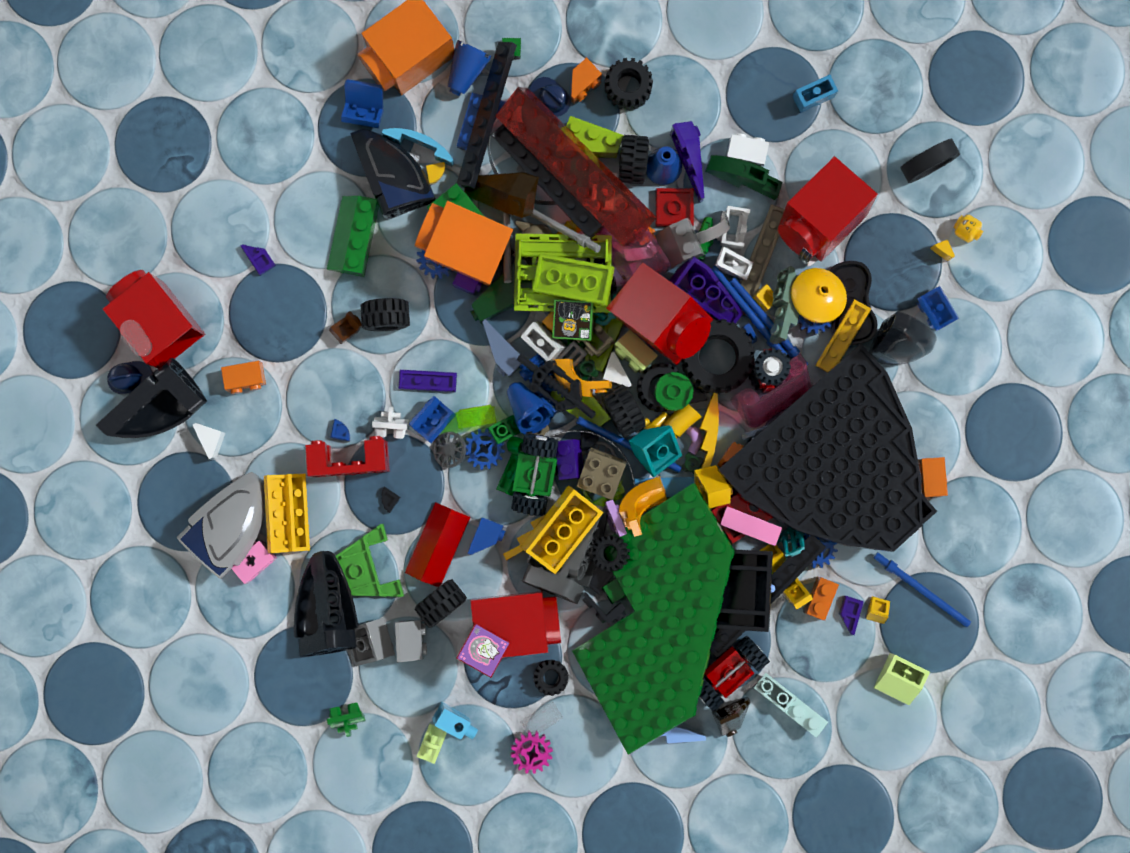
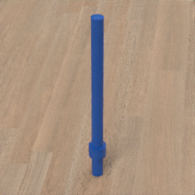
M715 265L711 268L734 301L767 340L768 346L786 353L779 343L769 342L771 337L769 330Z
M734 277L730 284L771 331L774 325L773 321ZM788 339L780 342L788 351L787 354L794 358L803 369L809 365L800 354V350L796 345L793 346Z
M580 416L578 417L577 424L632 450L629 440ZM672 463L667 468L679 473L682 466Z
M879 552L874 555L873 558L882 564L889 573L893 572L965 627L970 625L971 621L897 567L898 564L893 560L889 561Z

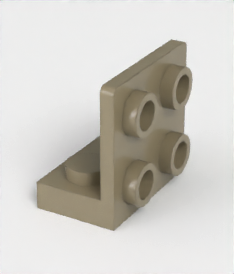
M590 448L577 487L612 500L627 461Z

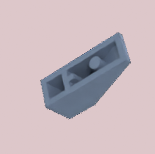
M485 319L483 325L495 363L498 366L496 370L503 377L507 375L510 378L522 365L517 361L520 354Z

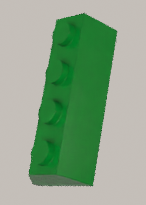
M359 195L342 196L327 270L365 277L379 210L376 199Z

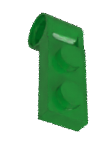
M516 436L510 438L507 442V450L512 454L496 490L510 496L514 494L512 486L518 452H523L521 451L523 439Z

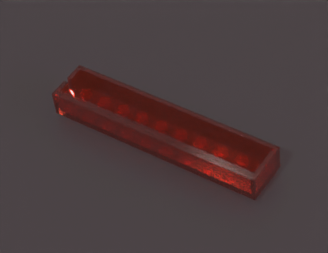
M517 87L496 114V117L622 246H633L643 235L642 231H646L657 217L528 88Z

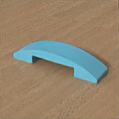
M389 128L382 131L383 136L401 145L405 138L435 151V160L445 162V164L452 167L454 165L453 158L446 149L422 133L402 128Z

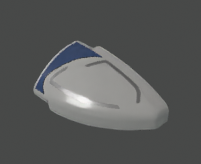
M253 472L237 479L197 510L188 519L190 524L177 536L179 542L220 579L234 565L238 566L241 564L258 536L265 513L264 481Z

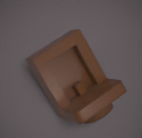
M349 311L343 319L331 326L329 331L340 344H343L359 332L362 324L358 316Z

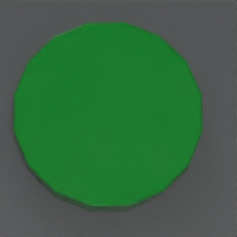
M671 372L663 375L658 380L654 393L661 407L677 411L690 403L694 390L687 376Z

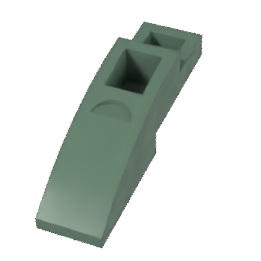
M792 266L779 272L777 286L773 292L772 305L778 308L775 312V321L770 331L771 337L769 342L774 344L785 341L789 329L797 326L799 313L791 299V287L797 277Z

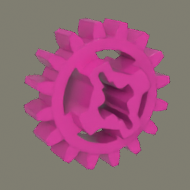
M528 730L526 736L520 733L521 739L515 738L516 745H511V749L514 750V752H511V757L515 758L513 764L519 763L518 770L525 768L526 774L529 770L536 774V769L538 768L542 772L543 765L549 766L547 759L551 760L553 758L549 754L553 752V748L549 746L551 744L550 740L544 741L546 738L545 734L539 736L538 731L531 735L530 730ZM539 742L543 745L545 751L538 747ZM533 747H534L535 752H533L532 755H530V758H529V753H528V752H531V750H532ZM519 754L525 757V762L521 760Z

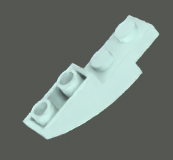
M767 673L762 676L754 689L816 738L829 723Z

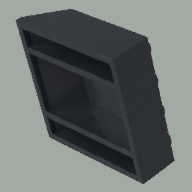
M734 549L735 552L731 560L730 573L724 589L723 602L720 614H718L716 628L769 632L773 551Z

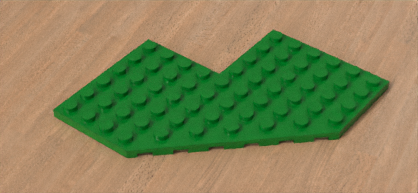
M695 483L641 516L640 526L642 535L634 537L632 529L628 530L627 527H625L626 535L621 537L618 534L611 535L622 538L623 542L628 544L627 549H630V552H627V555L630 556L629 559H626L627 565H623L624 568L613 571L635 612L572 650L628 755L696 715V706L701 694L703 677L710 656L711 643L714 640L718 614H720L723 602L722 597L730 573L729 568L735 551ZM609 546L605 550V557L608 561H613L617 557V550L613 546Z

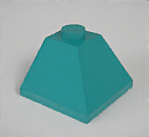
M670 425L642 430L629 440L635 457L652 477H656L683 456Z

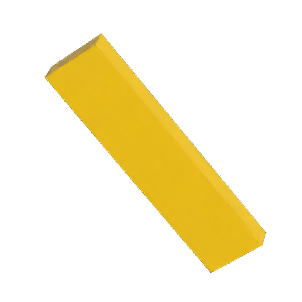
M854 299L817 361L816 367L828 373L842 360L870 313L871 308Z

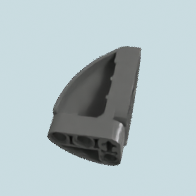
M595 505L604 513L556 574L529 555L527 559L529 565L522 582L566 601L578 604L584 587H588L596 567L595 564L597 562H594L592 559L595 558V555H592V551L595 552L593 546L597 545L596 541L601 540V537L604 536L608 511L604 507Z

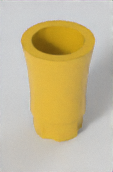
M688 404L683 409L674 411L664 423V426H672L677 439L702 416Z

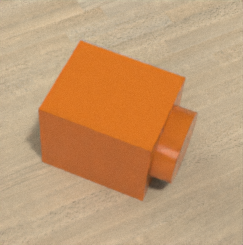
M406 0L361 33L366 48L357 53L374 81L383 87L384 92L395 86L399 93L403 95L453 59L455 49L452 37L424 0Z
M449 201L446 202L444 208L432 203L417 236L415 247L426 251L424 254L426 259L490 286L513 229Z

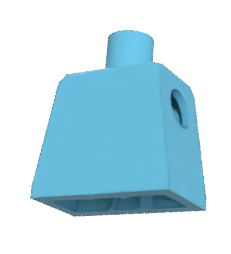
M441 702L432 717L434 726L458 739H462L464 735L473 739L478 732L477 728L470 725L469 717L444 702Z

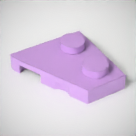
M613 500L606 502L605 509L608 511L607 522L611 531L618 534L619 537L626 535L627 532L620 518L619 505H615Z

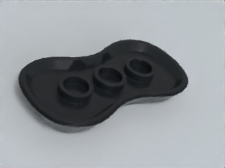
M845 261L834 265L829 270L841 280L847 294L844 311L832 322L833 333H835L854 299L871 308L869 291L872 276L868 267L862 262ZM872 309L851 345L868 342L875 336L878 323Z

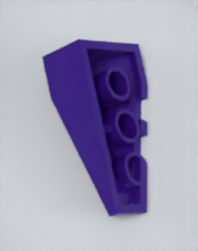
M692 121L675 123L672 125L670 137L682 160L697 199L701 203L705 198L699 138L701 134L698 126H694Z
M694 256L680 265L669 280L689 294L705 311L719 320L726 319L729 323H737L743 315V311L711 268Z

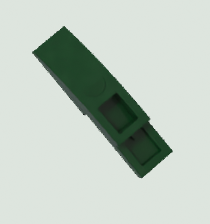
M711 155L705 172L738 188L744 185L773 200L778 198L783 183L769 176L770 170L732 157Z

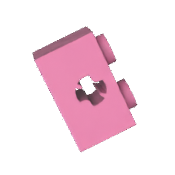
M255 541L241 564L238 566L234 565L231 569L244 584H248L275 561L277 557L274 553H268L267 545L263 541ZM249 557L256 558L254 560L255 565L249 564V562L251 561Z

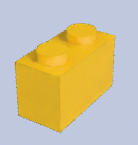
M716 465L694 470V483L709 508L730 504V495L733 494L732 487L718 472Z

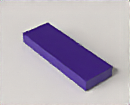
M418 370L399 371L398 389L456 392L457 373Z

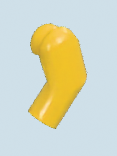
M662 412L652 422L645 418L643 430L661 427L669 418L668 414Z

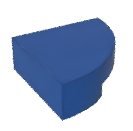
M750 323L743 326L742 328L746 331V335L750 336L752 344L757 342V336Z
M334 419L330 438L350 442V432L344 423Z

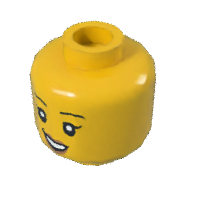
M970 214L961 215L953 227L955 235L967 243L972 242L974 239L977 241L984 232L981 230L982 222Z

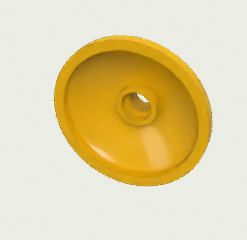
M822 268L807 269L796 277L791 287V299L795 309L802 317L811 322H831L838 318L845 309L847 302L845 287L841 280L828 270Z

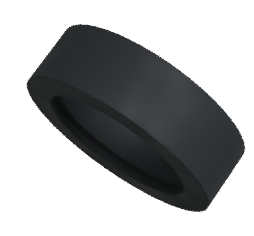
M947 139L913 157L900 168L908 183H912L956 159L960 152L953 139Z

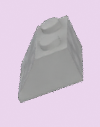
M688 218L668 226L655 235L669 270L679 267L692 256L699 258L705 255L692 223Z
M384 617L360 624L358 628L353 629L355 630L357 648L351 649L350 654L354 667L395 655Z
M422 619L396 622L397 662L424 659V655H427V643H423V635H426V624H422Z

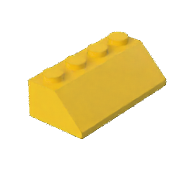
M568 485L522 544L521 548L556 574L604 512Z

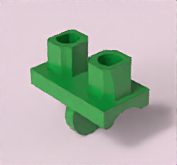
M358 703L347 705L349 714L342 715L340 707L330 708V718H327V724L330 725L331 729L337 728L338 733L345 732L347 737L352 735L351 730L358 729L357 723L366 721L365 715L362 713Z

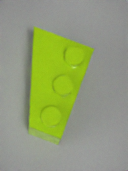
M570 116L557 149V156L575 155L593 158H617L624 135Z

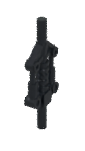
M520 354L517 361L534 373L532 375V384L530 385L532 392H537L546 400H550L555 404V408L559 412L577 407L591 419L595 417L597 413L582 402L580 380H573L566 375V372L557 366L555 360L551 359L538 367L524 355ZM551 371L570 382V392L568 388L557 382L555 378L553 379V376H549ZM543 383L549 385V388H553L554 392L557 391L558 395L561 394V397L565 398V400L560 402L555 400L542 387Z

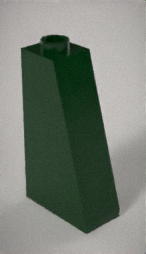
M522 257L521 265H528L524 257ZM515 262L511 265V283H504L503 273L471 304L473 310L470 312L475 321L479 320L482 324L485 319L488 321L514 307ZM521 280V288H532V280Z

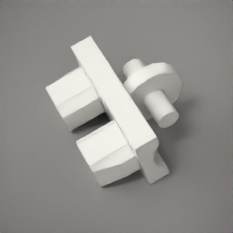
M389 407L388 412H381V417L374 418L372 427L375 428L376 436L386 437L387 429H394V438L403 439L409 426V419H400L401 413L394 412V407Z

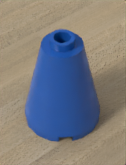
M457 40L447 85L450 87L449 92L458 96L461 93L465 94L492 57L490 55L485 57V52L469 44L463 43L461 46L462 41Z
M665 146L655 149L648 155L646 174L653 183L658 185L672 184L680 177L682 160L674 149Z
M515 382L509 386L507 396L519 431L525 435L527 434L526 432L534 434L543 430L550 423V416L552 415L553 417V411L549 405L521 382Z

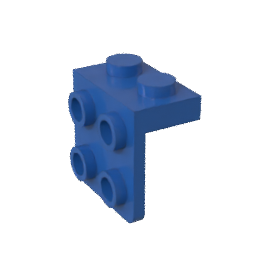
M346 80L344 84L346 103L342 112L341 122L379 128L384 112L383 87L356 80Z

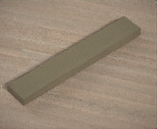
M772 204L749 259L753 262L747 280L742 279L740 283L751 297L758 292L780 235L778 226L785 209Z

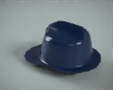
M541 77L533 81L529 91L530 97L545 113L558 117L568 111L571 103L570 96L555 80L549 77Z
M142 361L121 363L113 366L109 371L107 383L113 392L127 394L137 388L153 372L151 367Z

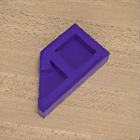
M244 244L240 245L260 276L276 266L266 249Z
M844 596L839 615L849 633L855 635L864 601Z

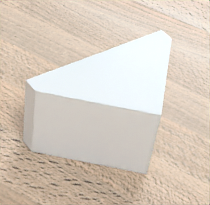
M722 247L715 265L722 273L747 280L753 262Z
M612 352L602 381H612V384L617 386L623 384L629 389L632 387V384L615 352Z
M198 423L193 424L208 459H217L225 433Z

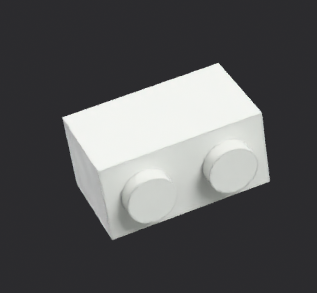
M732 134L726 157L744 160L763 167L769 142H765V139L759 137L751 139L747 138L744 134Z
M540 321L533 322L521 336L546 361L556 359L567 347L559 339L552 338L553 333Z

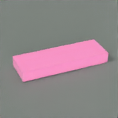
M726 506L720 525L773 546H776L782 527Z

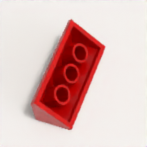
M435 502L405 573L430 585L441 586L471 517Z

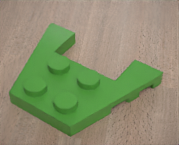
M380 524L336 555L347 579L352 596H405L400 579L380 585L369 546L388 541L384 524Z

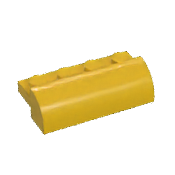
M306 473L265 475L264 493L268 553L310 551Z

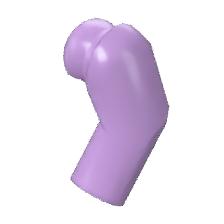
M691 426L686 430V434L692 440L688 452L696 455L703 439L700 430L697 427Z

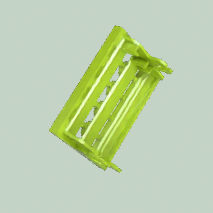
M516 233L514 311L554 312V308H548V306H554V299L574 300L533 292L532 288H521V280H532L533 287L537 267L536 257L539 256V253L571 259L590 258L591 263H594V259H605V265L611 266L612 235H595L591 238L597 239V241L593 242L601 246L600 251L595 252L588 247L584 248L578 245L575 240H568L570 237L564 234ZM533 257L532 265H521V258ZM611 289L607 306L594 303L593 307H596V309L593 308V313H610L606 308L611 303ZM529 305H532V306L538 305V308H537V307H530V308H529Z

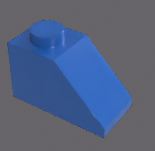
M482 517L468 554L472 555L496 545L498 540L502 542L506 532L503 530L504 526Z

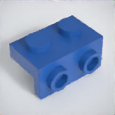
M941 286L917 298L919 301L917 305L922 313H926L928 317L927 323L931 329L938 331L959 319Z
M433 396L425 403L421 411L412 418L409 425L429 443H432L456 414L438 398Z

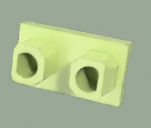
M430 723L417 757L435 764L447 732Z

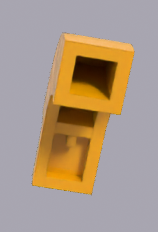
M553 359L556 361L557 366L566 372V375L573 380H580L582 396L593 397V389H595V393H607V389H612V381L582 380L574 370L573 359ZM554 373L561 385H564L570 391V382Z

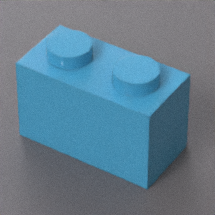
M827 75L797 89L792 97L800 113L835 98L838 89L831 75Z

